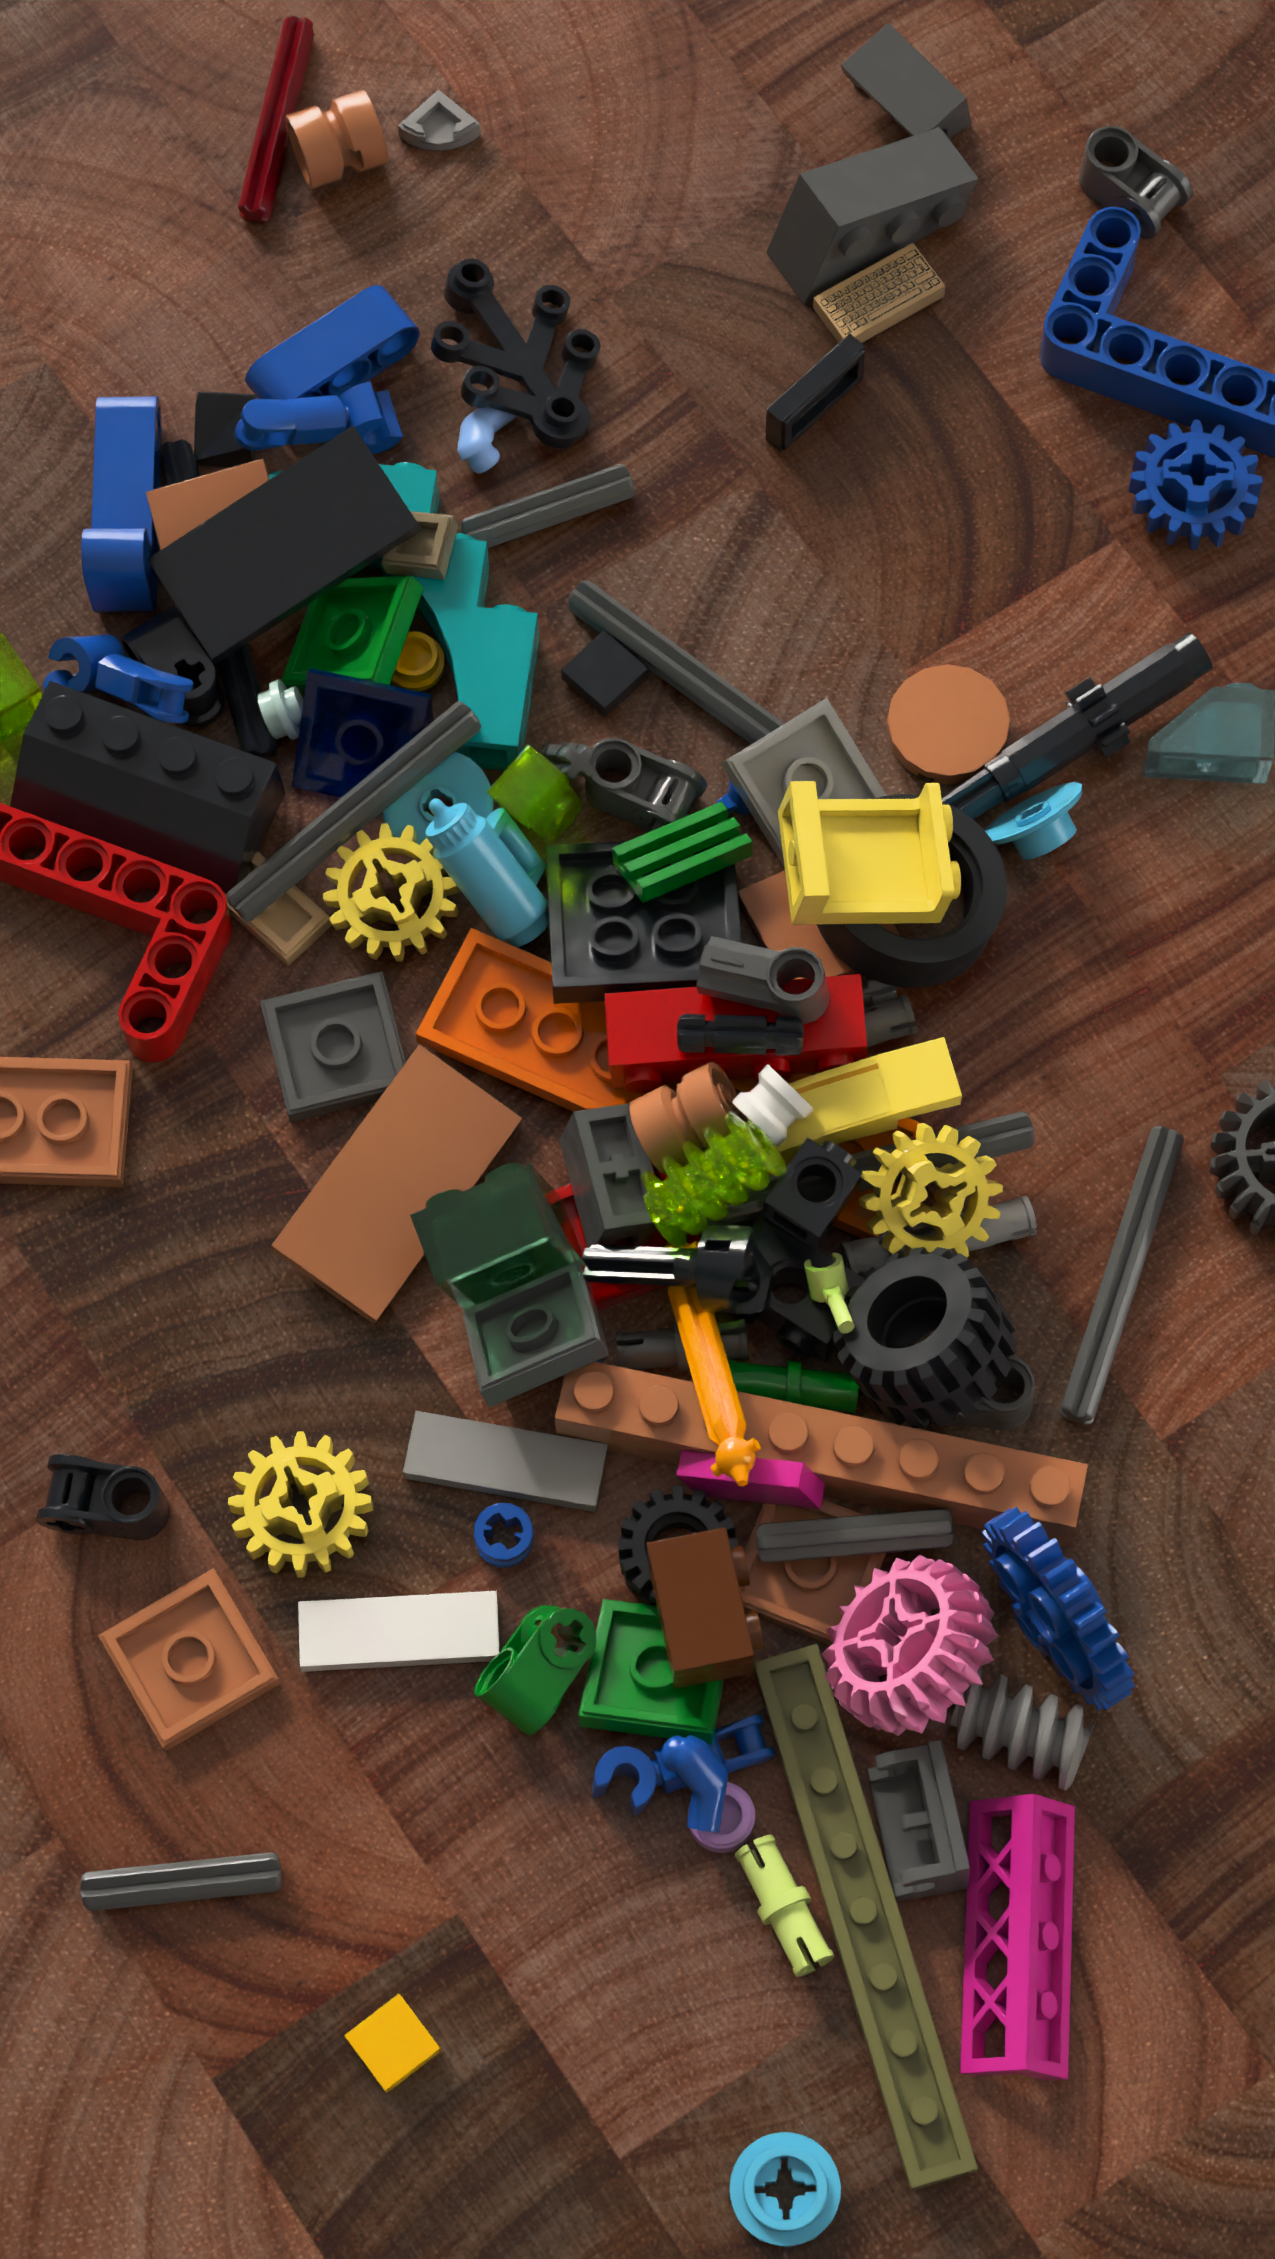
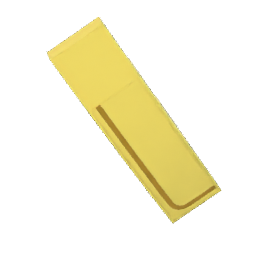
M945 1037L878 1054L789 1083L814 1110L806 1119H796L787 1128V1138L779 1147L748 1118L749 1136L715 1153L703 1146L702 1157L709 1182L714 1183L790 1164L807 1137L820 1146L824 1141L838 1144L897 1129L898 1120L961 1105L962 1094Z

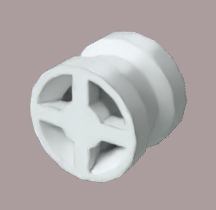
M768 1064L759 1073V1083L750 1092H740L732 1101L778 1147L787 1138V1128L796 1119H806L814 1110Z

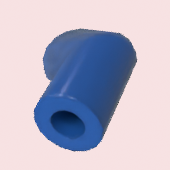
M678 1735L669 1738L662 1747V1764L667 1771H676L692 1790L686 1827L706 1832H719L728 1781V1773L725 1766L704 1740L693 1735L686 1736L685 1738Z

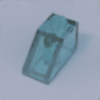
M1242 682L1231 683L1224 687H1212L1149 739L1143 764V777L1266 784L1274 759L1275 690L1259 689L1253 684Z

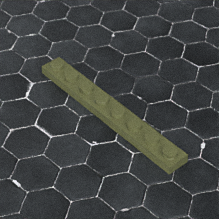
M818 1644L755 1661L754 1673L909 2190L914 2191L975 2173L978 2167L830 1683L824 1678L826 1670Z

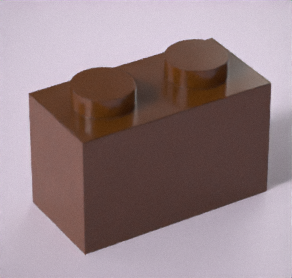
M726 1527L648 1542L647 1562L674 1689L753 1673V1652L763 1650L764 1642L757 1610L744 1612L740 1594V1587L750 1586L743 1547L730 1548Z

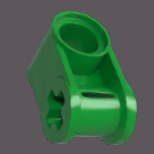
M541 1605L531 1609L523 1617L522 1622L501 1652L484 1669L476 1683L474 1694L524 1734H534L555 1713L565 1691L586 1661L591 1657L596 1647L597 1635L593 1622L585 1613L577 1609L559 1608L552 1605ZM555 1625H559L557 1634L564 1640L560 1648H554L557 1639L551 1634V1631Z

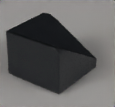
M205 391L197 393L194 433V456L197 466L231 468L255 461L256 451L243 448L235 439L234 430L238 421L242 419L241 413L245 404L250 400L257 399L256 394Z

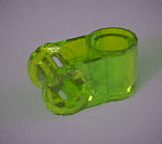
M528 744L487 791V794L503 809L505 808L512 817L529 829L531 827L537 836L546 843L556 840L570 827L582 806V800L569 786V779Z

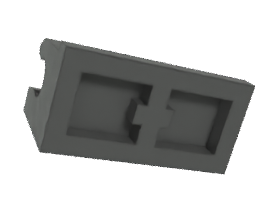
M889 23L841 65L842 72L857 88H862L910 136L940 127L948 139L951 140L961 130L964 131L972 124L967 98Z
M630 1103L574 1111L559 1140L587 1248H591V1244L614 1245L618 1240L628 1237L632 1238L634 1246H642L650 1240L657 1226L664 1225L666 1222L651 1161L645 1153L631 1121Z
M942 1740L931 1741L926 1745L889 1751L876 1756L877 1766L869 1768L867 1775L890 1883L896 1902L968 1889L970 1866Z

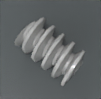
M980 1666L977 1673L982 1681V1667ZM1002 1674L995 1679L988 1689L982 1688V1685H970L963 1694L966 1707L956 1705L946 1732L947 1734L952 1727L957 1728V1748L966 1751L979 1736L982 1738L983 1759L991 1761L1004 1746L1008 1748V1769L1016 1771L1028 1757H1032L1033 1778L1035 1780L1041 1781L1055 1766L1058 1768V1788L1067 1791L1074 1781L1096 1720L1088 1729L1084 1728L1083 1706L1078 1704L1074 1705L1063 1719L1059 1718L1058 1696L1053 1694L1049 1695L1038 1709L1033 1708V1687L1027 1684L1021 1688L1013 1699L1007 1697V1676Z

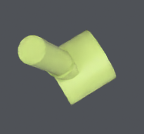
M836 1252L831 1253L833 1264L823 1268L812 1267L810 1259L806 1260L804 1268L811 1298L817 1302H826L841 1333L851 1332L854 1329V1322L844 1301L849 1287L842 1256Z

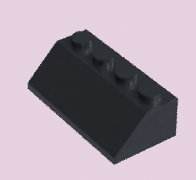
M49 681L23 735L10 807L208 879L219 885L224 894H227L229 890L248 875L255 853L259 851L284 798L285 789L277 763Z

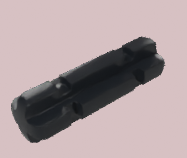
M683 1014L679 1017L677 1023V1045L682 1052L705 1053V1047H714V1053L766 1055L767 1049H776V1055H799L804 1047V1023L799 1017L777 1016L776 1022H767V1016L715 1015L714 1021L705 1020V1014Z

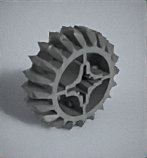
M1266 1080L1258 1084L1255 1092L1256 1098L1245 1092L1237 1096L1234 1104L1236 1112L1227 1110L1222 1113L1218 1125L1223 1132L1214 1133L1210 1143V1149L1218 1155L1211 1159L1209 1173L1210 1175L1223 1178L1217 1183L1215 1188L1217 1198L1228 1199L1236 1197L1229 1209L1231 1220L1241 1218L1249 1213L1253 1217L1249 1227V1232H1251L1252 1236L1260 1233L1264 1224L1275 1228V1194L1260 1184L1264 1182L1275 1185V1141L1262 1143L1260 1149L1246 1150L1245 1147L1246 1142L1254 1133L1269 1124L1275 1123V1089ZM1275 1231L1272 1236L1273 1242H1275Z

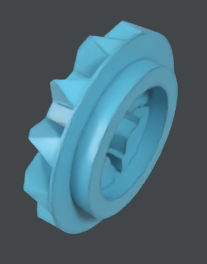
M779 2132L757 2139L739 2156L731 2174L730 2199L737 2220L757 2240L787 2248L814 2240L834 2219L840 2202L841 2184L834 2161L817 2142L797 2133ZM781 2160H787V2171H791L793 2183L804 2184V2187H816V2192H805V2195L794 2197L792 2209H789V2220H783V2211L779 2209V2202L776 2197L766 2196L765 2193H754V2189H764L765 2185L776 2183L778 2172L781 2171Z

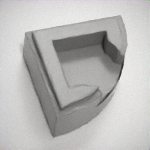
M439 89L398 125L399 137L402 140L426 150L442 151L455 149L472 142L481 135L480 123Z

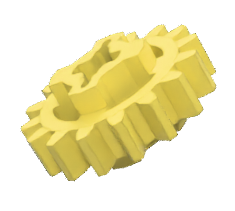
M383 823L380 827L379 839L372 841L363 830L358 831L356 834L360 847L353 852L349 848L340 846L337 852L345 863L343 868H327L325 872L328 880L337 885V889L323 893V900L329 907L340 908L329 918L335 930L345 929L350 926L345 937L346 943L354 949L366 940L367 953L371 959L377 960L383 948L389 947L396 962L403 961L405 946L411 944L414 945L420 954L427 953V944L424 937L429 933L441 939L447 936L440 919L442 916L457 917L459 910L456 904L446 898L461 892V890L451 877H443L447 872L439 861L433 858L434 847L426 838L420 845L417 844V833L414 826L407 825L399 838L394 837L388 823ZM400 854L409 856L414 860L407 864H401L387 860L385 855ZM366 866L367 872L362 888L352 893L357 875ZM384 872L389 881L394 882L395 886L399 888L402 897L400 902L405 909L403 913H400L395 904H391L389 899L385 897V892L382 888L384 883L380 873ZM433 887L430 905L419 919L417 912L423 896L431 893V888ZM381 920L397 925L399 930H377L365 923L368 922L371 925Z
M925 1123L917 1125L915 1140H911L900 1131L894 1132L893 1140L897 1149L890 1154L876 1147L872 1152L882 1164L879 1171H862L861 1178L873 1185L874 1189L873 1193L859 1198V1205L877 1213L865 1224L867 1229L873 1234H881L888 1231L881 1246L892 1254L899 1251L903 1246L904 1257L909 1256L911 1249L925 1247L928 1253L931 1254L937 1247L951 1249L956 1255L962 1254L966 1258L969 1257L965 1241L972 1236L977 1240L986 1242L989 1236L980 1226L984 1218L999 1219L1001 1214L1000 1211L988 1204V1198L1003 1192V1185L985 1177L997 1164L994 1159L988 1156L974 1158L979 1151L981 1143L970 1136L961 1140L957 1145L958 1130L948 1125L942 1127L937 1138H935L932 1127ZM925 1154H948L953 1156L958 1163L954 1165L948 1163L941 1168L934 1167ZM901 1171L902 1175L897 1192L891 1195L895 1179ZM930 1182L940 1187L934 1192V1198L937 1203L932 1207L922 1203L928 1197L925 1186ZM970 1195L967 1209L961 1218L960 1215L965 1198ZM924 1222L934 1229L936 1235H913L906 1232L903 1228L907 1225L914 1227Z
M297 1431L294 1446L285 1448L282 1441L277 1436L270 1438L273 1452L271 1455L265 1458L262 1454L252 1450L248 1457L254 1471L251 1474L235 1472L233 1476L235 1485L244 1492V1495L229 1497L228 1506L231 1513L245 1516L235 1521L232 1527L237 1539L253 1536L246 1546L247 1553L253 1560L261 1557L266 1552L269 1553L268 1565L271 1572L277 1574L283 1568L285 1562L289 1561L293 1562L297 1577L304 1578L308 1562L317 1560L319 1567L327 1573L331 1571L330 1554L337 1551L349 1559L354 1555L348 1540L350 1534L359 1537H366L368 1534L367 1523L357 1516L358 1514L373 1511L371 1496L357 1493L369 1485L365 1470H357L349 1473L355 1463L353 1453L346 1449L334 1457L333 1443L329 1436L324 1435L316 1448L309 1447L304 1431ZM298 1465L315 1466L326 1472L315 1475L300 1469ZM276 1475L277 1480L270 1495L259 1499L264 1486ZM291 1484H295L299 1494H303L304 1498L309 1502L311 1510L308 1513L312 1522L311 1525L305 1523L303 1515L298 1514L293 1506ZM344 1503L339 1521L326 1534L324 1529L331 1513L341 1510V1504ZM286 1533L303 1540L304 1544L287 1543L275 1538V1536Z

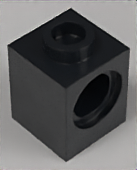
M807 1137L765 1199L762 1216L816 1251L859 1187L862 1173L854 1168L857 1163L855 1158L846 1150L830 1141H824L820 1146ZM820 1176L830 1183L833 1195L824 1202H810L801 1196L797 1184L805 1177Z

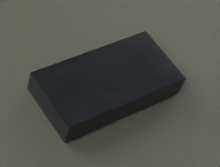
M848 334L766 409V440L780 452L783 449L786 450L863 379L865 346L853 335Z

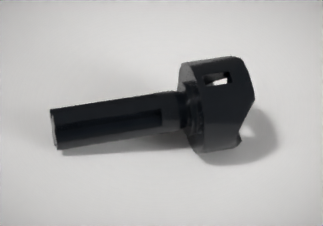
M709 1225L703 1231L698 1248L591 1244V1248L584 1249L582 1257L585 1263L583 1277L586 1282L696 1287L701 1307L706 1312L754 1314L763 1311L770 1296L773 1269L752 1239L754 1230L750 1226ZM732 1287H748L749 1293L735 1291Z

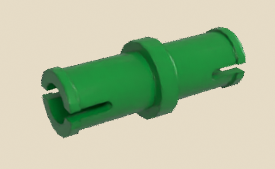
M736 1360L728 1361L738 1392L825 1410L846 1411L850 1414L856 1412L859 1386L849 1373L801 1368V1362L789 1360L786 1367L736 1362Z

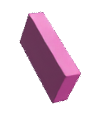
M684 1450L681 1452L676 1476L693 1491L698 1489L705 1492L706 1497L814 1509L821 1508L826 1484L803 1462L756 1458L754 1467L749 1472L748 1484L741 1487L738 1486L732 1477H728L725 1474L716 1477L712 1473L710 1466L716 1463L714 1453Z

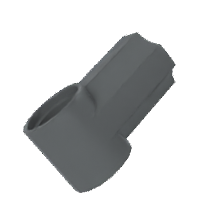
M711 936L708 944L704 946L696 985L699 994L776 1011L782 1017H799L803 1020L804 1024L816 1021L825 1013L829 1005L830 992L822 962L814 952L801 947H791L782 951H776ZM798 977L807 978L814 982L810 989L798 995L788 994L783 991L784 986L790 980Z

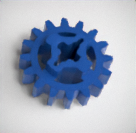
M1193 420L1191 430L1187 433H1182L1180 427L1175 422L1171 423L1168 427L1166 440L1152 433L1148 437L1146 452L1137 451L1132 469L1134 472L1131 473L1128 492L1136 494L1132 510L1134 514L1149 512L1145 528L1149 533L1158 530L1160 527L1167 529L1166 544L1173 545L1181 535L1188 537V544L1191 550H1197L1200 538L1208 536L1210 541L1218 547L1222 545L1225 529L1239 536L1243 532L1246 518H1254L1259 501L1257 497L1260 495L1263 477L1255 475L1259 459L1257 455L1241 456L1245 444V439L1242 436L1233 439L1231 442L1225 441L1223 439L1224 425L1218 424L1212 433L1208 434L1203 433L1200 420Z

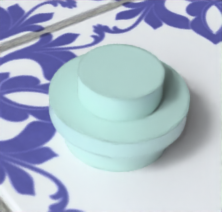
M280 679L270 682L269 690L258 693L257 696L260 711L269 732L276 740L287 735L291 740L302 737L301 723L308 721L309 716L299 690L296 686L287 689Z

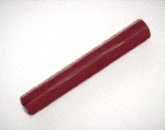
M291 15L285 18L282 23L238 202L239 215L247 222L254 221L262 224L268 221L271 216L289 141L285 116L296 112L314 38L313 23L306 17L298 18Z

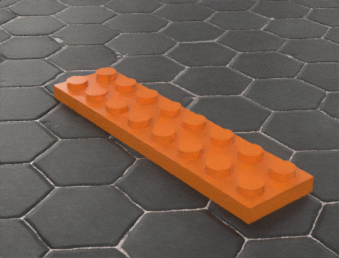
M470 929L415 1033L418 1044L573 1112L629 1104L631 1101L647 1094L632 1093L626 1091L624 1087L613 1088L608 1059L605 1001L554 1004L552 962L476 929ZM807 1073L791 1074V1077L786 1082L789 1084L811 1075ZM753 1077L730 1079L737 1094L740 1092H750L759 1083L754 1081ZM679 1083L663 1084V1086L666 1085L670 1089L677 1091V1084ZM909 1117L898 1120L897 1129L836 1145L846 1150L849 1154H854L893 1144V1133L896 1131H900L910 1139L916 1138V1129L920 1122ZM702 1156L700 1160L692 1163L706 1170ZM789 1164L728 1180L739 1183L783 1172ZM900 1181L894 1182L891 1195L897 1192ZM874 1188L855 1192L833 1226L863 1239L873 1236L879 1237L880 1234H873L865 1225L871 1217L877 1214L876 1211L865 1209L859 1205V1198L873 1193Z

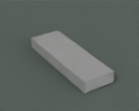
M415 1411L403 1468L404 1479L597 1512L608 1455V1444Z

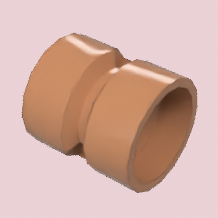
M363 89L333 99L329 111L324 112L319 107L313 106L285 116L286 128L293 153L310 190L341 180L344 169L348 167L359 174L388 164V151L374 107Z
M713 1061L682 1076L681 1083L677 1084V1091L664 1085L630 1102L629 1111L636 1135L652 1164L665 1176L700 1160L703 1146L715 1153L749 1136L750 1128L747 1116L732 1103L738 1095L736 1089L721 1067Z

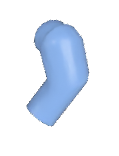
M491 407L477 408L470 413L460 426L457 447L460 459L467 460L470 469L478 474L492 468L498 463L500 458L498 450L491 444L494 439V433L517 416Z

